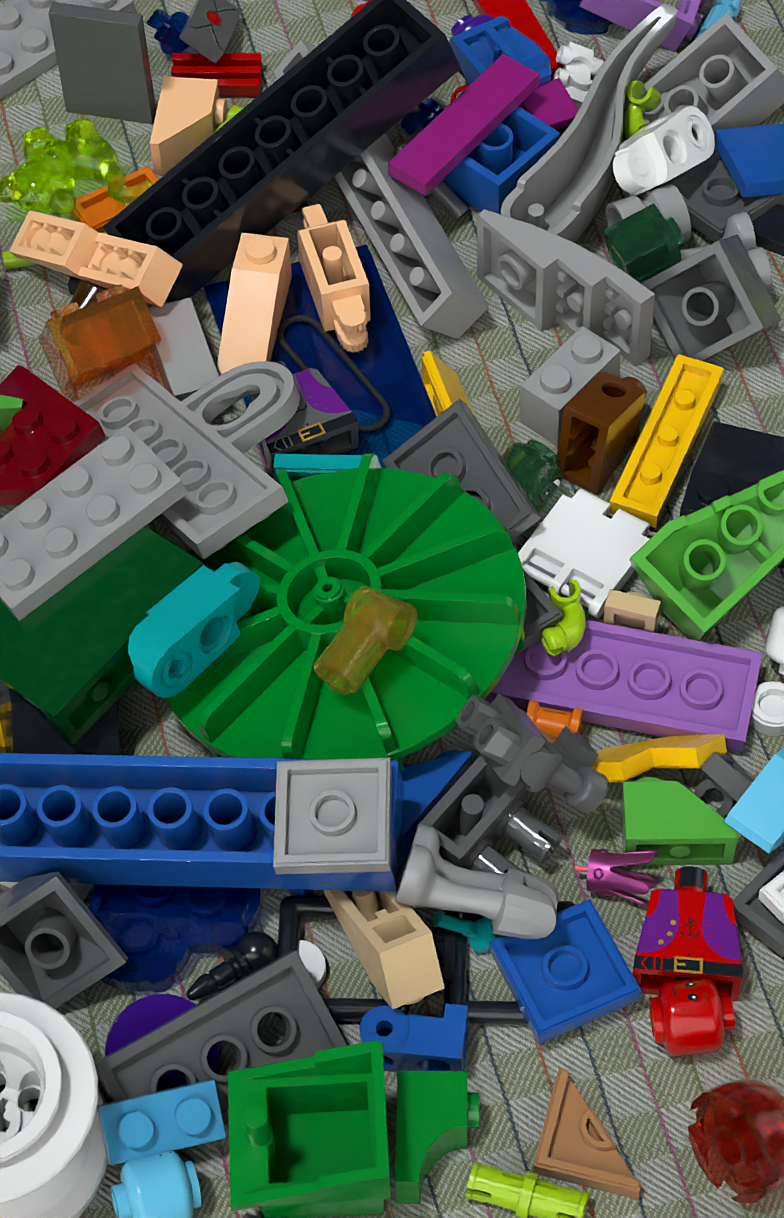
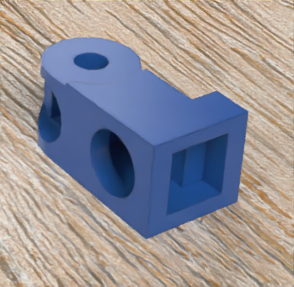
M445 1003L443 1018L405 1015L397 1008L392 1010L388 1005L377 1006L369 1010L362 1017L359 1025L361 1043L382 1041L384 1071H464L470 1030L467 1005Z

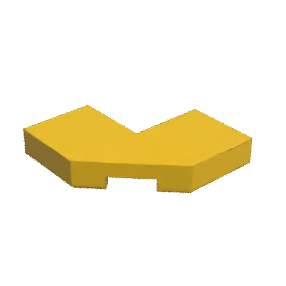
M725 735L668 736L609 747L597 752L599 756L591 768L604 774L608 782H625L652 768H700L714 751L727 753Z

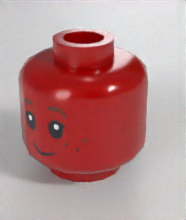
M710 978L667 981L660 986L658 997L649 998L650 1021L654 1043H663L666 1051L672 1056L714 1053L722 1047L724 1031L735 1029L731 996H720L718 987Z

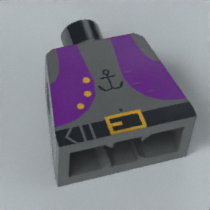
M273 361V362L278 363V364H281V365H283V366H285V367L287 368V366H286V364H285L284 362H282V361ZM309 368L292 374L300 393L299 406L293 417L283 427L260 442L270 477L274 480L275 454L345 455L359 450V431L356 416L317 369ZM260 393L251 395L252 402L259 396Z

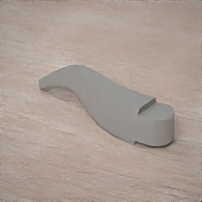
M668 4L660 5L641 21L611 52L593 79L572 123L547 153L519 178L517 187L506 197L502 204L501 215L532 224L574 243H577L599 213L614 181V153L619 150V145L622 141L623 112L628 86L637 79L658 47L673 30L678 11L676 7Z

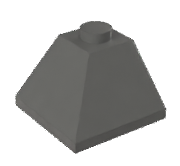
M59 872L27 877L0 895V974L17 994L39 1000L56 1009L127 962V955Z

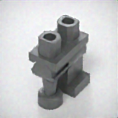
M498 693L492 704L475 694L470 696L459 712L456 723L462 730L470 733L468 738L502 781L514 787L520 779L528 791L538 792L546 787L563 796L568 805L584 814L591 813L598 808L606 795L608 780L604 774L591 768L599 755L581 734L565 726L557 738L538 728L522 709H519L512 700Z

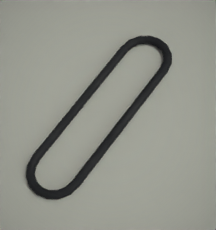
M295 315L283 321L277 330V340L301 371L309 368L284 338L286 328L297 322H305L315 327L381 404L384 410L381 420L372 425L358 424V431L362 433L374 432L385 426L391 417V408L387 400L328 331L324 332L322 324L315 318L306 315Z

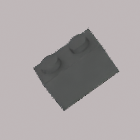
M738 234L716 241L641 283L655 294L653 316L675 359L678 354L705 361L782 321Z

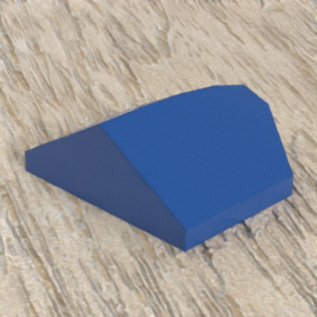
M499 16L450 37L451 48L469 86L502 54L539 73L540 85L551 80L550 59L536 42L511 27L510 21L504 16Z

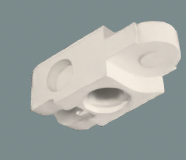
M689 106L654 120L646 127L640 129L620 144L619 150L614 153L613 172L619 186L625 192L630 193V196H635L675 178L710 158L715 147L714 133L710 122L698 108Z

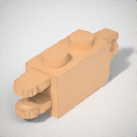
M321 204L302 208L304 229L297 230L299 260L324 332L335 330L342 349H346L347 352L358 353L367 347L368 332L366 331V324L368 321H371L367 277L346 221L338 220L328 223Z

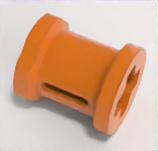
M529 701L526 714L541 730L556 738L565 726L579 734L581 733L583 708L575 707L572 712L540 707L538 701Z

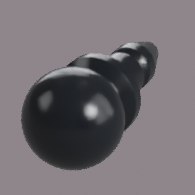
M260 931L245 934L238 941L235 949L228 948L223 952L224 961L209 970V974L204 973L197 978L187 991L186 997L191 1001L210 997L217 993V989H223L235 980L239 981L276 960L278 956L276 941L267 933Z

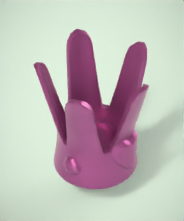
M593 848L590 853L588 867L576 865L574 870L587 872L586 886L588 892L605 896H614L616 894L648 907V901L627 892L641 895L648 894L649 889L656 887V879L651 875L619 867L649 863L658 856L659 851L610 853L604 848L599 850Z

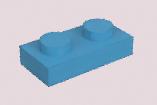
M212 1079L97 1105L109 1165H116L137 1158L226 1138L215 1081Z

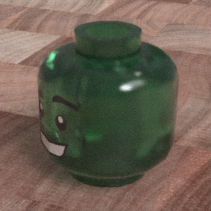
M530 439L527 443H512L501 457L537 512L540 513L562 483L563 476L559 469L561 460L552 450L536 440Z

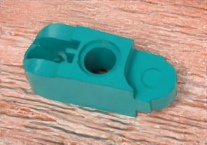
M238 562L225 563L215 572L203 565L146 612L148 617L141 621L129 636L128 653L134 666L136 680L152 693L162 698H169L183 691L241 636L236 622L252 607L251 604L258 595L260 578L257 573Z

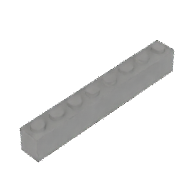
M301 39L275 69L274 74L277 79L317 46ZM383 134L334 177L420 326L459 339L489 308V305L423 195L388 175V162L395 157L393 154L395 149L386 134Z

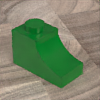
M397 1071L396 1204H420L422 1187L432 1167L454 1149H467V1128H479V1093L468 1092L467 1071Z

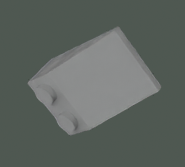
M726 12L644 84L645 92L641 96V99L644 98L648 89L652 86L661 95V102L655 110L643 112V119L648 125L661 117L685 107L693 106L705 114L715 136L716 129L757 126L784 104V77ZM629 99L626 100L624 105L626 109L630 102Z

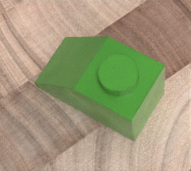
M645 777L636 781L623 782L621 798L623 853L659 851L658 856L651 862L639 865L733 864L737 844V831L724 823L725 819L679 781H662L655 777Z

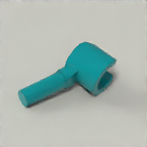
M439 912L433 917L434 926L466 936L469 945L476 953L488 952L489 941L499 938L497 934H493L491 919L487 917L470 921Z

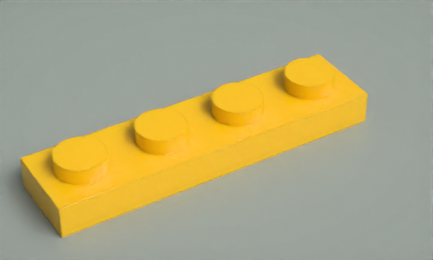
M681 354L677 355L609 501L611 504L609 508L611 514H615L618 509H622L651 524V527H657L723 381V367Z

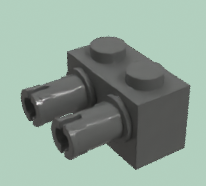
M482 755L476 759L420 822L437 830L439 853L442 859L455 866L482 872L506 874L509 868L528 873L521 870L492 848L499 838L509 837L535 856L542 864L550 858L548 851L553 854L563 839V834L556 832L526 810L527 788L520 779L514 787L502 781Z

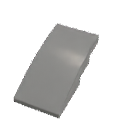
M485 209L477 214V278L541 332L554 322H557L571 335L581 326H584L619 348L621 355L635 366L650 356L655 294L617 266L572 241L532 224Z

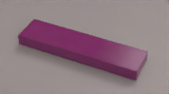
M502 54L388 162V175L426 196L540 86V74Z

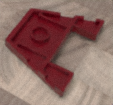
M17 365L0 384V395L23 399L21 410L12 417L11 423L0 434V505H20L95 449L106 437L99 421L20 365Z

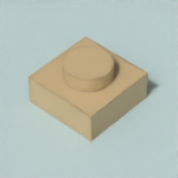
M610 589L604 606L603 623L657 633L661 601L648 598L638 592L625 593Z

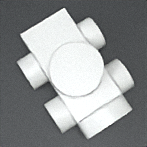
M569 42L566 46L562 45L557 52L556 62L563 64V69L558 68L556 70L553 80L560 78L577 109H580L593 80H590V75L596 76L604 61L596 57L593 58L594 50Z

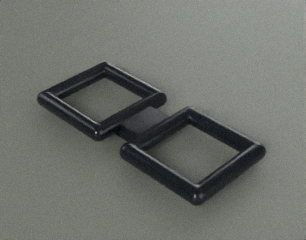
M287 896L281 901L277 959L293 950H296L299 954L301 918L338 919L326 896ZM558 901L556 913L575 904L571 901ZM445 910L446 915L462 920L475 921L484 917L475 913ZM428 927L432 931L444 983L443 1015L445 1003L467 1005L469 1023L528 1024L516 1001L466 1000L467 937L462 936L461 933L441 927ZM322 998L334 1021H361L362 1017L369 1010L377 1006H389L385 999ZM409 1005L397 1008L405 1015L409 1014ZM275 1013L278 1018L283 1019L279 1014Z

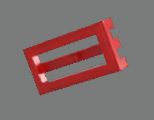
M173 53L171 77L218 80L220 97H257L260 95L262 78L261 53H224L216 64L200 53Z

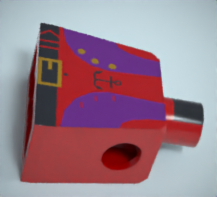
M693 866L681 867L675 871L674 890L658 888L651 892L634 958L632 974L642 991L641 994L658 995L660 986L667 981L710 978L718 987L720 996L730 995L732 1001L738 1002L743 979V966L733 901L727 894L707 892L708 873L702 868Z

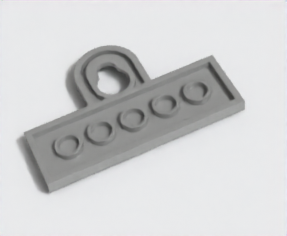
M260 361L240 365L220 375L183 401H179L138 365L133 363L74 402L75 405L99 421L106 436L99 445L127 425L182 480L188 493L157 517L202 559H206L214 552L223 549L230 541L258 522L265 520L271 513L289 502L283 487L243 454L283 427L293 417L299 406L300 393L292 373L281 364ZM260 393L249 404L246 412L238 419L228 424L210 425L218 414L248 395Z

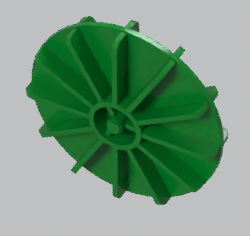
M367 453L363 454L359 468L311 475L292 482L285 468L277 470L275 472L279 483L283 487L289 502L206 559H202L193 549L188 552V554L200 560L204 566L214 572L225 563H241L257 573L260 578V588L258 595L251 604L252 607L236 622L241 636L183 691L165 699L178 721L195 739L210 750L212 757L285 759L390 758L391 761H398L400 771L404 772L405 770L400 758L422 749L458 725L456 719L459 716V712L470 696L475 694L485 700L507 670L515 652L522 650L526 636L523 628L527 608L526 583L516 547L507 528L479 500L463 491L459 478L449 472L442 473L437 478L401 469L381 468L378 456Z

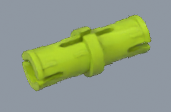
M475 1161L467 1184L469 1189L466 1191L465 1198L516 1211V1217L529 1218V1215L538 1218H584L590 1192L540 1180L538 1173L527 1171L525 1176Z

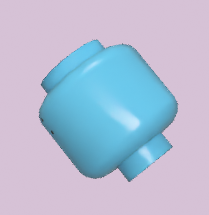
M174 1151L162 1152L125 1162L120 1172L121 1184L112 1185L110 1188L116 1218H192L194 1209L201 1207L202 1204L200 1186L192 1161L183 1162L181 1157Z

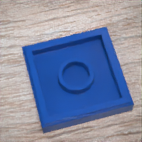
M591 899L556 913V925L547 937L523 939L503 935L489 941V951L538 1044L641 1000L642 991Z

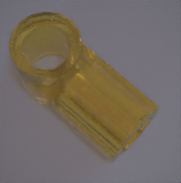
M369 586L358 588L347 603L343 627L313 665L317 676L323 679L331 689L347 696L350 692L355 693L388 649L397 651L409 641L417 620L416 609L413 605Z

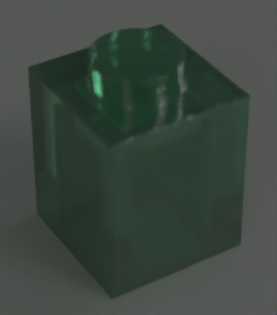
M654 203L603 230L609 258L612 263L639 283L647 281L682 261L679 244L684 242L682 232L673 217L670 216L665 219Z

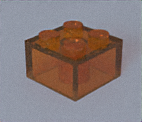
M122 284L98 293L95 296L97 301L89 306L80 309L78 303L74 302L50 313L51 319L45 322L46 325L38 340L61 392L151 356L161 343V337L139 286L125 291Z

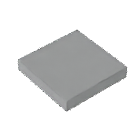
M390 758L277 761L273 861L276 874L391 871L392 764Z

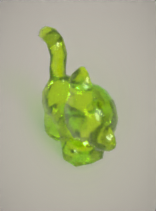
M81 118L65 126V140L52 136L50 131L43 126L36 127L23 134L21 149L25 162L19 164L10 174L3 175L0 178V202H14L20 210L26 213L31 210L47 215L53 212L69 214L75 208L77 199L74 194V181H107L108 196L125 205L132 203L153 184L150 181H144L131 187L125 186V175L119 167V160L115 150L106 139L100 136L91 119Z

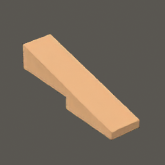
M29 210L9 250L11 254L18 258L161 308L183 266L182 263L157 246L98 233L85 223Z

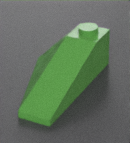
M784 470L764 478L758 484L729 497L727 495L712 502L711 505L687 516L683 515L666 523L630 557L629 561L652 598L661 601L660 610L689 639L702 640L784 560Z

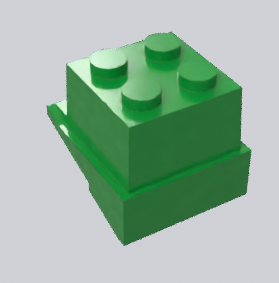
M370 1041L316 1051L314 1056L228 1072L231 1211L261 1207L264 1218H323L384 1214V1199H391L382 1041Z

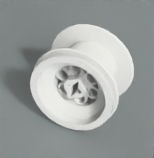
M0 991V1085H6L0 1093V1218H79L94 1199L104 1179L108 1164L97 1105L105 1104L106 1100L98 1087V1076L92 1053L81 1033L63 1014L48 1004L31 997ZM39 1099L33 1112L22 1110L27 1101Z

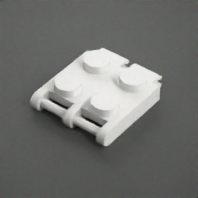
M579 489L572 499L565 495L561 496L518 552L524 571L532 579L549 587L548 593L550 587L553 586L559 596L563 594L566 597H570L569 581L577 580L581 587L580 603L589 608L588 614L598 619L604 613L609 590L620 591L635 571L629 559L649 540L647 536L650 532L648 529L651 524L622 509H618L610 519L608 518L611 512L609 510L611 507L610 503Z

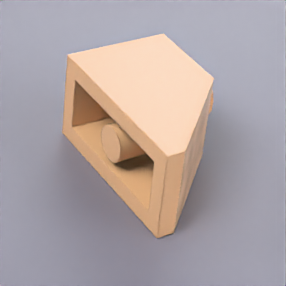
M164 76L150 139L153 170L156 175H165L214 134L218 126L226 120L227 100L220 99L218 80Z

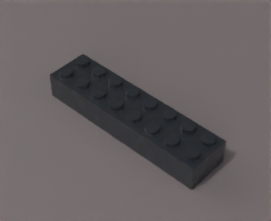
M407 0L370 1L102 227L107 235L157 246L182 263L183 266L165 302L170 303L192 297L235 260L242 233L258 235L268 233L461 69L446 35Z

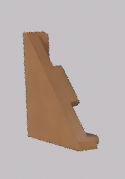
M558 1068L533 1164V1172L542 1176L639 1200L642 1184L639 1180L635 1179L616 1150V1144L592 1107H588L569 1077L568 1070Z

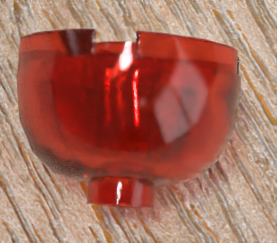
M749 1079L733 1080L703 1092L692 1102L690 1110L697 1108L696 1123L688 1126L689 1140L698 1164L708 1180L716 1188L722 1186L724 1180L732 1191L738 1193V1195L731 1199L739 1203H756L784 1185V1096L780 1092L761 1081Z

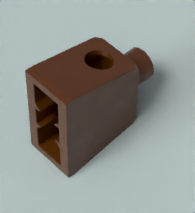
M600 372L564 406L554 475L563 477V479L596 495L601 491L637 439L643 403L647 395L646 388L640 380L634 377L620 379L607 372Z

